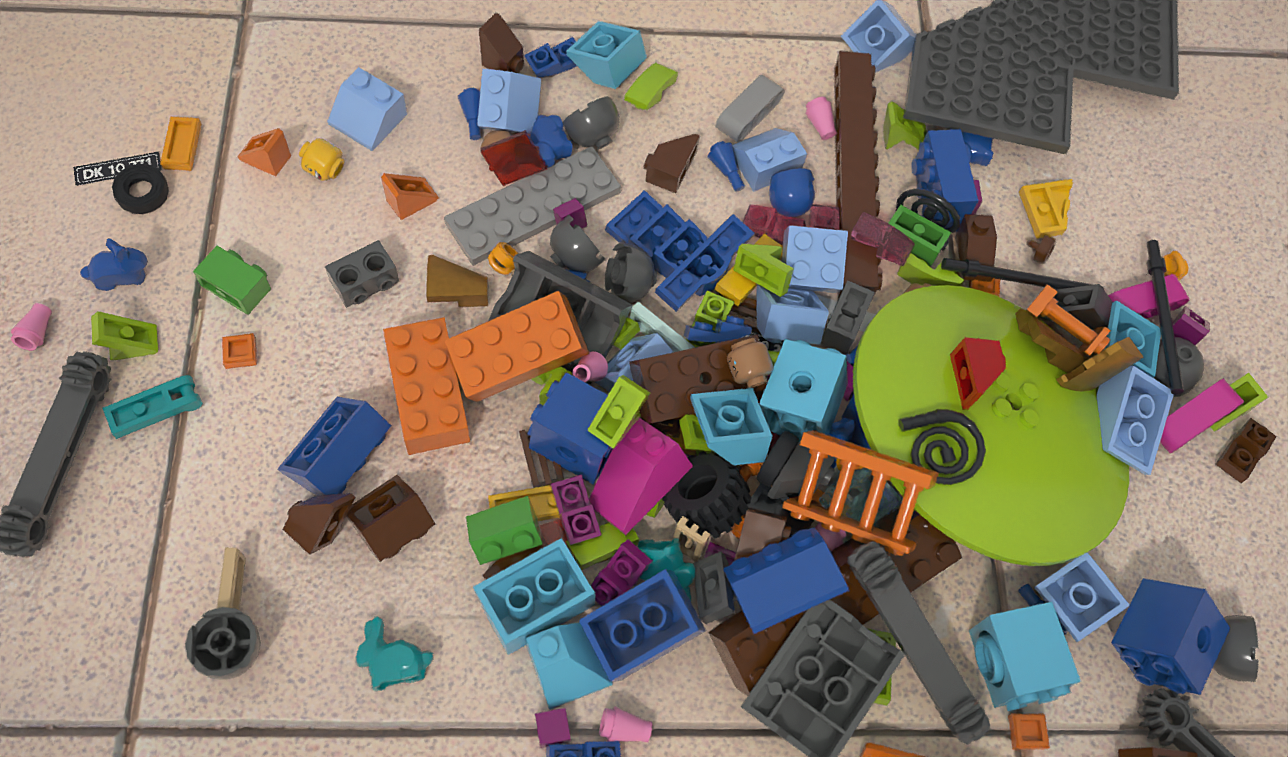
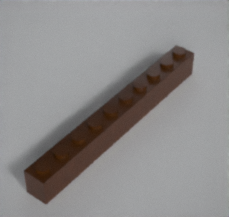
M839 51L834 66L835 129L837 132L835 135L836 230L848 231L843 289L848 280L876 293L882 287V273H878L882 251L881 248H877V241H879L881 234V225L876 224V217H878L880 211V201L876 200L879 177L875 176V170L878 166V153H874L878 132L873 129L877 118V109L873 108L876 98V87L872 86L876 68L875 65H871V54ZM843 290L837 292V298H838V299H839V297H840V295H841V293H842Z

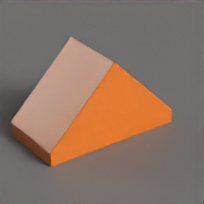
M277 128L253 136L237 158L246 164L277 176L291 157V153L283 131Z
M384 173L381 177L386 201L400 220L435 203L439 198L423 177Z

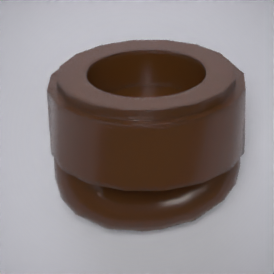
M1045 235L1041 243L1028 240L1026 245L1037 250L1033 261L1042 265L1045 264L1056 245V239Z

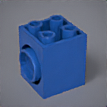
M566 372L560 382L555 380L550 386L546 395L548 397L544 405L538 404L531 415L530 421L533 423L528 430V435L531 436L529 448L550 461L558 463L577 476L582 475L584 480L594 485L613 448L591 434L587 429L608 395Z
M1143 578L1111 643L1120 654L1122 661L1127 664L1134 674V678L1142 684L1165 686L1180 694L1189 692L1201 695L1230 627L1206 589Z

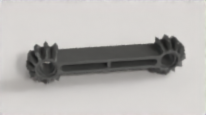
M76 352L73 356H68L67 364L61 367L63 370L62 376L59 377L61 386L9 505L3 506L1 509L0 552L15 557H32L36 550H41L43 540L48 538L46 535L47 530L51 527L48 524L49 517L97 402L103 401L104 393L109 391L108 384L112 379L109 378L111 367L108 366L107 358L92 352Z
M874 541L861 545L848 556V564L855 578L866 591L897 644L905 653V657L934 702L935 708L946 726L960 742L967 745L974 740H979L984 736V733L990 730L989 718L986 716L985 710L970 692L902 580V575L897 570V566L893 563L891 557L888 556L884 548Z
M1159 688L1154 690L1152 695H1146L1142 699L1145 706L1140 707L1137 712L1145 717V720L1141 721L1139 726L1150 729L1147 738H1158L1160 746L1164 747L1173 743L1180 751L1197 753L1198 757H1235L1193 718V715L1199 709L1189 707L1190 696L1180 697L1179 693ZM1165 711L1171 715L1172 724L1167 721Z

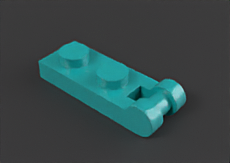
M184 375L103 407L112 435L118 439L184 411L189 412L199 409L203 403L200 395L194 392L195 383L192 376ZM181 393V398L173 400L172 395Z

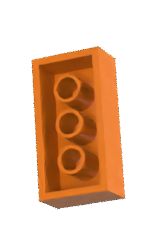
M556 291L445 340L466 398L476 402L589 354L568 298L560 291Z
M445 317L383 329L408 455L469 443V430L458 378L445 340L449 339Z

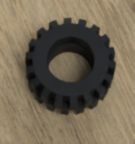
M706 451L700 452L696 457L693 455L687 457L693 467L665 494L662 500L665 502V508L677 524L682 516L688 519L687 527L691 528L693 524L699 526L698 534L702 536L704 531H707L715 539L721 537L723 532L729 533L732 531L731 527L735 524L739 525L743 520L741 516L745 515L749 508L747 503H751V496L749 494L751 491L735 465L714 451H711L709 454Z

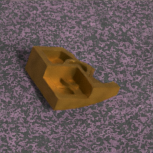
M428 255L427 302H458V307L488 306V277L437 256Z
M1020 308L1015 313L1019 330L1031 336L1033 342L1045 348L1048 363L1070 373L1089 359L1080 349L1058 335L1029 312Z
M1127 337L1109 346L1099 354L1083 362L1081 366L1072 372L1064 374L1056 380L1060 386L1066 389L1090 391L1142 359L1143 355L1130 337Z

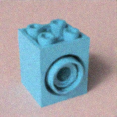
M784 340L759 403L771 432L781 436L784 431H788L797 436L799 442L802 439L803 432L815 430L827 435L830 434L831 425L834 423L848 385L846 355L831 348L824 350L813 347L802 340Z
M1052 602L989 615L969 630L975 649L977 665L985 679L994 708L1006 706L1007 711L1024 708L1027 704L1038 701V704L1048 703L1057 700L1060 696L1070 694V687L1081 682Z

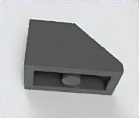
M1100 284L1056 289L1057 294L1053 298L1058 301L1057 305L1092 330L1096 327L1108 328L1113 302ZM1047 316L1042 317V318L1048 319V320H1050V321H1053V320H1051L1050 318H1048Z
M799 442L767 496L772 499L799 496L811 454L808 453L810 448L801 446ZM828 455V458H824L815 491L820 483L827 486L836 471L830 467L836 457Z

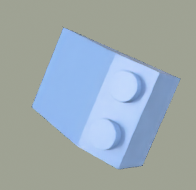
M1133 365L1101 384L1097 392V404L1103 450L1144 475H1151L1174 394H1171L1170 388Z

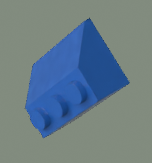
M336 397L279 466L278 470L316 496L341 494L354 472L359 471L364 466L366 457L373 448L384 441L385 433L391 425L366 401Z
M815 527L809 530H800L787 540L778 544L767 545L762 551L747 558H739L730 566L723 568L737 602L754 634L849 591L826 542Z

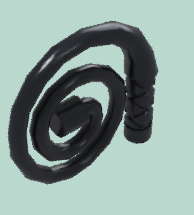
M911 189L903 192L897 199L896 211L900 205L904 206V201L908 197L925 196L927 198H920L912 203L911 210L918 214V207L920 205H927L923 213L924 217L940 227L948 224L950 212L953 218V225L946 228V230L954 233L960 227V217L956 209L946 199L933 192L923 189ZM937 211L943 215V220L933 219ZM948 240L946 241L942 251H944L949 243Z
M936 409V411L927 412L926 414L922 413L899 419V428L902 432L916 429L917 427H925L929 424L953 422L967 428L975 438L978 452L971 468L967 472L954 477L938 476L936 484L953 485L964 482L973 477L983 465L986 453L984 438L976 424L963 413L948 409ZM944 426L932 427L922 432L914 441L911 459L915 465L923 467L918 455L920 446L928 437L935 434H945L957 441L961 448V458L953 466L944 467L937 465L931 455L936 447H941L942 449L939 452L943 464L956 461L953 448L949 447L945 441L934 440L927 444L924 452L925 463L933 471L944 475L954 474L962 470L968 461L969 447L965 439L953 429Z

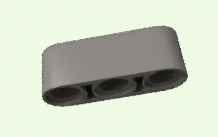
M761 74L721 113L715 127L737 143L741 142L778 105L785 90Z

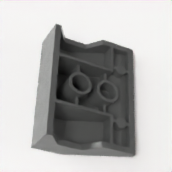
M531 251L516 254L513 259L515 271L508 288L495 303L488 321L556 291H560L568 298L588 351L598 352L606 358L624 326L632 304ZM581 358L561 367L573 373L574 367L577 366Z
M829 599L805 611L741 705V708L806 756L838 757L904 658L905 653L882 640L864 627L854 616Z

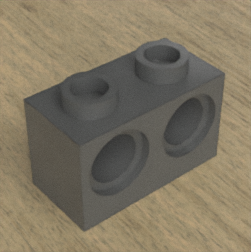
M379 240L325 266L329 280L346 308L353 304H360L369 296L379 291L388 290L395 283L399 282L396 266ZM375 268H382L379 271H372ZM349 281H356L351 285H346Z
M847 280L823 333L821 345L835 349L841 354H847L857 336L875 292Z

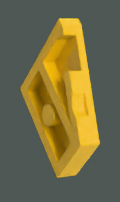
M1072 179L1021 187L1019 195L1036 239L1044 238L1045 235L1051 237L1063 235L1066 231L1068 223L1067 212L1071 201L1069 200V193L1073 186Z

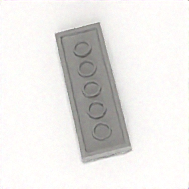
M590 146L555 163L552 167L542 169L444 216V222L472 266L488 259V255L499 242H505L512 247L555 226L556 221L553 208L576 198L585 211L621 193V185L593 146Z

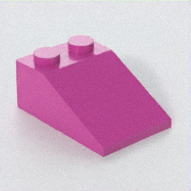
M639 418L616 448L612 449L589 497L590 504L593 505L594 511L626 535L693 465L677 442Z

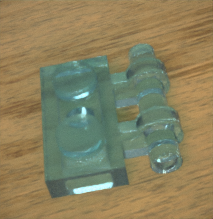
M862 468L855 470L849 491L854 488L858 489L861 493L854 498L848 493L842 511L843 516L857 521L861 520L872 484L868 479L872 472L871 469ZM887 482L873 526L898 508L902 502L900 495ZM837 483L829 486L826 489V493L819 498V502L824 508L830 506Z

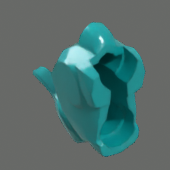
M673 538L671 541L655 542L653 539L639 541L638 548L652 560V563L641 576V579L646 581L665 569L674 571L691 601L689 585L692 584L695 578L696 568L693 563L684 562L679 539Z
M375 617L373 620L365 623L364 633L366 640L359 646L355 662L359 667H368L369 675L372 678V690L382 691L387 686L424 680L426 667L433 661L432 652H423L416 645L403 640L387 644L383 639L384 622L380 617Z

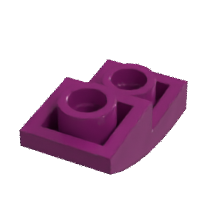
M582 475L551 483V491L569 544L572 545L601 536L593 505L590 504Z
M629 539L621 544L608 565L598 573L590 585L595 592V601L601 607L631 590L652 563V560Z

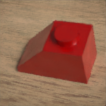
M964 337L950 354L962 409L969 410L1006 369V358L1002 353L1000 341Z

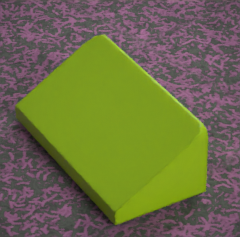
M608 522L599 526L601 536L572 545L569 544V541H566V544L582 571L614 556L621 544L628 539L635 546L638 545L640 539L637 533L632 528L625 535Z

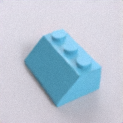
M562 538L473 587L507 655L525 646L526 637L562 625L595 606V592Z

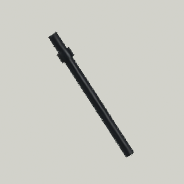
M1150 240L1146 243L1149 260L1146 262L1148 274L1152 276L1170 390L1171 394L1178 395L1184 392L1164 277L1166 264L1165 259L1161 257L1158 240Z
M944 258L941 263L943 270L960 272L962 276L972 278L983 276L1045 287L1048 284L1053 289L1094 285L982 265L979 261L971 259L960 261Z

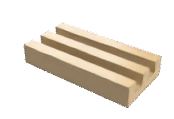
M682 516L676 525L673 538H678L681 542L683 535H686L685 546L680 543V549L684 555L693 561H699L711 534L704 531L701 536L698 534L699 526L693 524L691 528L687 527L688 519ZM695 541L697 545L695 551L693 552L691 548L693 547Z
M225 548L217 608L228 607L238 610L240 608L246 558L238 548Z

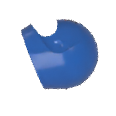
M805 168L790 169L776 173L771 177L769 199L777 213L785 217H799L810 210L815 199L813 187L815 179L811 170Z

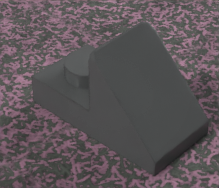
M718 552L693 563L696 568L695 586L699 619L708 624L735 613L734 601L737 599L723 568L730 566L725 555L722 552Z

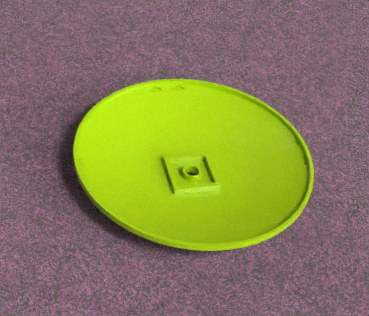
M951 285L917 288L896 297L885 305L867 325L860 338L854 360L853 390L855 405L861 427L871 450L912 463L911 451L917 437L932 427L944 426L957 431L965 439L969 447V457L962 470L947 475L939 473L938 476L949 478L967 472L975 462L978 450L975 438L964 426L959 423L946 422L929 424L925 427H917L916 429L904 432L899 428V419L922 413L926 414L927 412L936 411V409L960 412L971 419L981 432L986 449L983 465L973 477L953 485L935 484L930 489L924 488L923 492H919L914 509L934 527L956 542L990 558L1012 564L1026 566L1060 564L1076 559L1097 547L1117 525L1124 510L1129 488V465L1105 452L1102 447L1097 404L1099 386L1090 391H1074L1060 386L1056 379L1067 374V372L1048 363L1045 348L1033 342L1031 336L1019 330L1015 313L1021 307L1003 298L981 290ZM964 337L1000 341L1002 353L1006 358V369L969 410H963L950 354ZM945 434L932 435L921 444L918 455L920 463L924 468L932 470L925 463L924 452L927 444L934 440L945 441L949 447L953 448L956 461L943 464L939 452L942 449L941 447H936L931 455L937 465L944 467L953 466L961 458L959 444L952 437ZM891 477V483L904 496L906 489L903 486L904 481Z

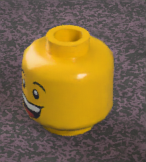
M316 138L311 143L305 142L299 152V156L302 157V169L321 181H326L330 178L335 179L344 166L345 160L342 159L341 150L322 138Z

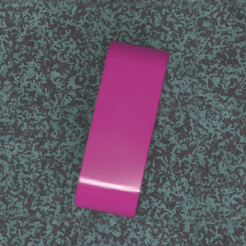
M1175 274L1164 276L1170 312L1184 306L1190 300ZM1152 280L1115 291L1108 295L1112 302L1117 300L1145 319L1158 316Z
M1223 378L1167 417L1160 443L1171 454L1235 410L1244 401Z

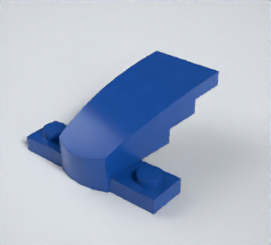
M645 190L605 227V231L619 243L640 247L650 255L654 264V270L666 277L656 288L655 293L675 312L694 294L703 296L706 291H714L716 284L727 273L731 259L738 252L739 246L746 244L754 235V232L732 214L708 238L690 219L685 222L668 204L662 207Z

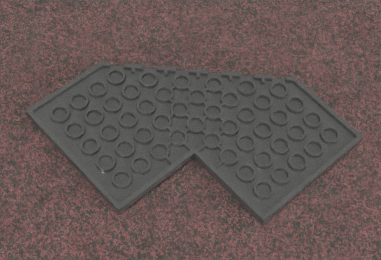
M994 0L990 6L975 8L966 12L964 17L958 20L952 18L937 25L935 30L928 33L923 31L916 35L913 44L903 118L954 130L961 129V131L1066 155L1070 148L1073 77L1173 100L1179 93L1177 0Z

